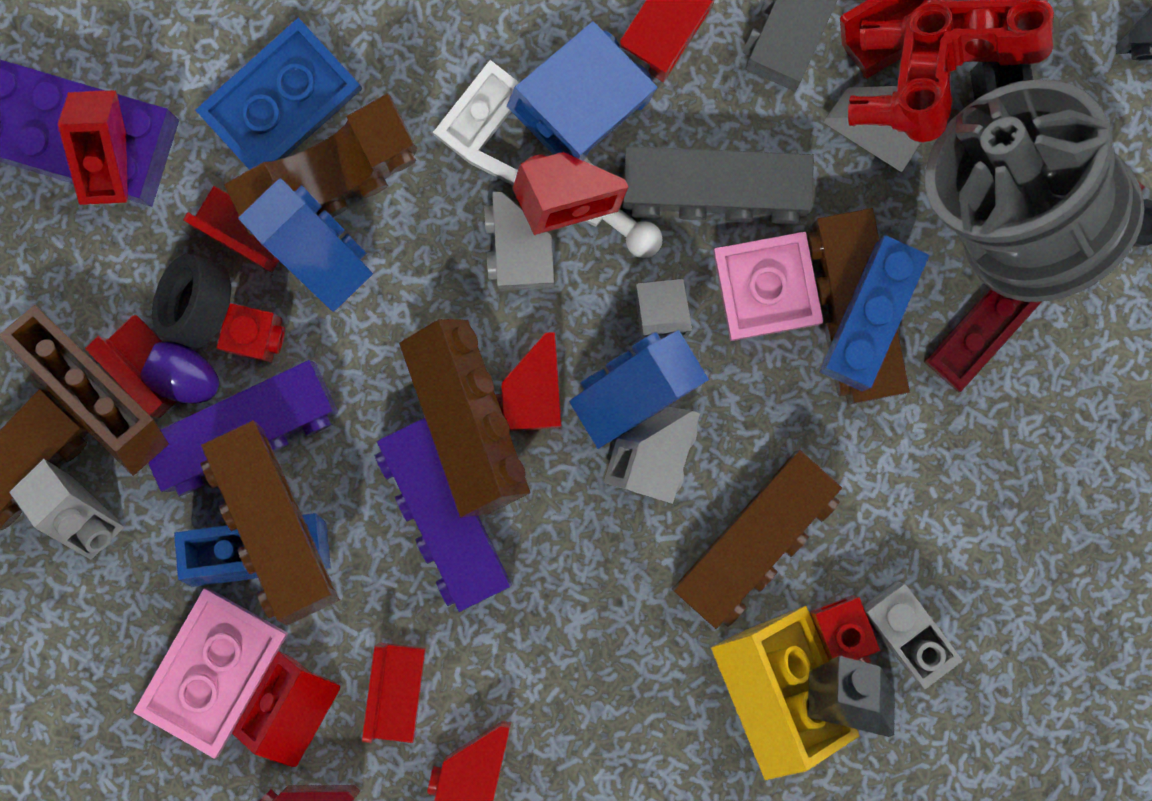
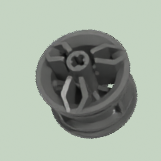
M1029 80L1009 84L983 95L966 106L947 124L945 132L937 138L927 161L925 186L932 208L941 221L957 233L963 242L967 260L978 278L994 292L1014 300L1029 302L1051 301L1074 295L1095 285L1124 260L1135 244L1141 230L1144 217L1142 190L1132 170L1114 152L1108 120L1093 97L1080 88L1068 83L1054 80Z

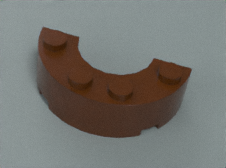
M387 93L347 115L348 121L346 124L322 142L290 157L263 162L225 183L224 186L239 216L279 178L294 192L302 185L322 206L316 214L319 215L326 210L332 217L348 209L347 200L359 194L363 198H368L386 189L388 184L385 179L416 162L414 155L417 152V147L391 95ZM245 226V228H246L248 234H249V235H253V234L247 229V227Z

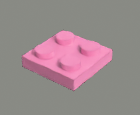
M806 232L714 248V260L730 341L823 324Z

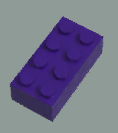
M0 59V162L73 184L58 128V121L68 92L106 90ZM117 94L126 129L127 200L153 207L179 119L167 108Z

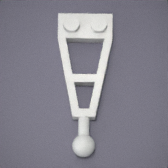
M489 60L433 131V134L471 165L514 185L518 170L481 152V149L511 113L506 106L514 87L519 84L516 79ZM586 157L584 161L592 164ZM620 209L618 212L585 221L595 227L602 219L626 237L628 250L639 258L654 256L662 246V233L655 224L648 221L636 222Z

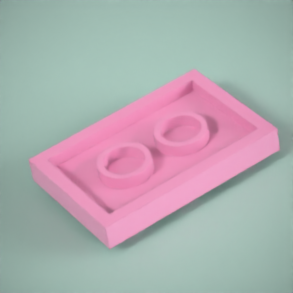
M204 588L136 706L134 713L216 759L219 757L288 633L210 588Z

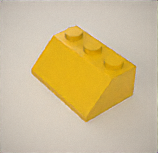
M807 606L800 607L746 629L711 647L765 780L808 771L860 736L857 729L808 717L809 671L828 662L829 659Z

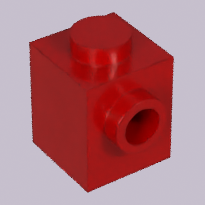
M230 303L222 324L217 349L272 363L274 353H280L284 342L285 327L281 326L283 318L271 312Z
M851 595L810 611L829 661L837 656H843L871 663L869 655L880 651L860 597Z

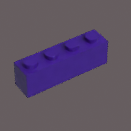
M307 360L161 429L169 445L154 457L148 465L161 492L176 490L178 496H182L205 485L202 477L205 475L200 464L206 460L201 447L202 444L254 420L264 429L275 453L289 445L287 437L303 430L306 436H310L332 425L329 417L339 412L316 363Z
M423 418L376 441L381 452L374 455L386 480L394 477L401 491V494L395 496V500L403 517L407 522L414 519L422 536L415 539L417 546L427 564L435 561L442 576L441 579L436 581V584L446 605L450 606L455 603L458 611L461 612L511 587L512 583L479 516L460 518L426 419Z

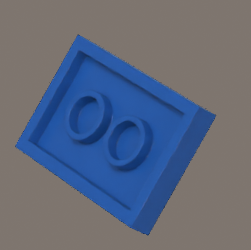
M298 17L195 111L250 170L263 162L276 161L289 156L359 93L362 87Z

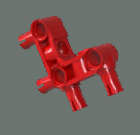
M924 0L912 13L905 15L903 20H862V29H860V46L862 51L890 49L903 50L897 91H893L892 95H850V104H848L849 126H892L893 130L905 132L910 139L917 142H929L939 138L945 132L951 113V71L956 70L957 66H962L964 62L998 61L1000 65L1035 64L1045 60L1052 53L1054 47L1052 33L1053 8L1048 3V0Z

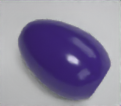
M168 341L154 344L140 373L143 382L153 392L161 397L183 403H202L211 400L215 396L220 384L219 377L214 368L201 355L185 345Z

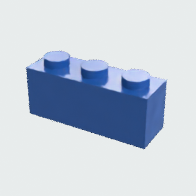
M279 178L238 219L263 246L334 312L373 275L370 269L361 261L367 253L348 233L342 239L339 238L345 230L326 210L317 216L316 212L322 206L302 185L294 192Z
M886 235L875 244L820 368V373L860 391L872 387L930 256L929 254Z
M679 330L662 339L657 332L647 336L632 346L636 354L635 356L630 351H627L607 363L605 366L609 374L606 373L605 369H602L580 382L584 391L569 402L597 449L630 431L709 380Z
M316 513L302 515L325 568H331L326 521ZM225 525L174 533L179 581L189 586L197 587L258 578L256 572L251 575L248 573L240 558L238 548L244 546L237 529L231 531Z

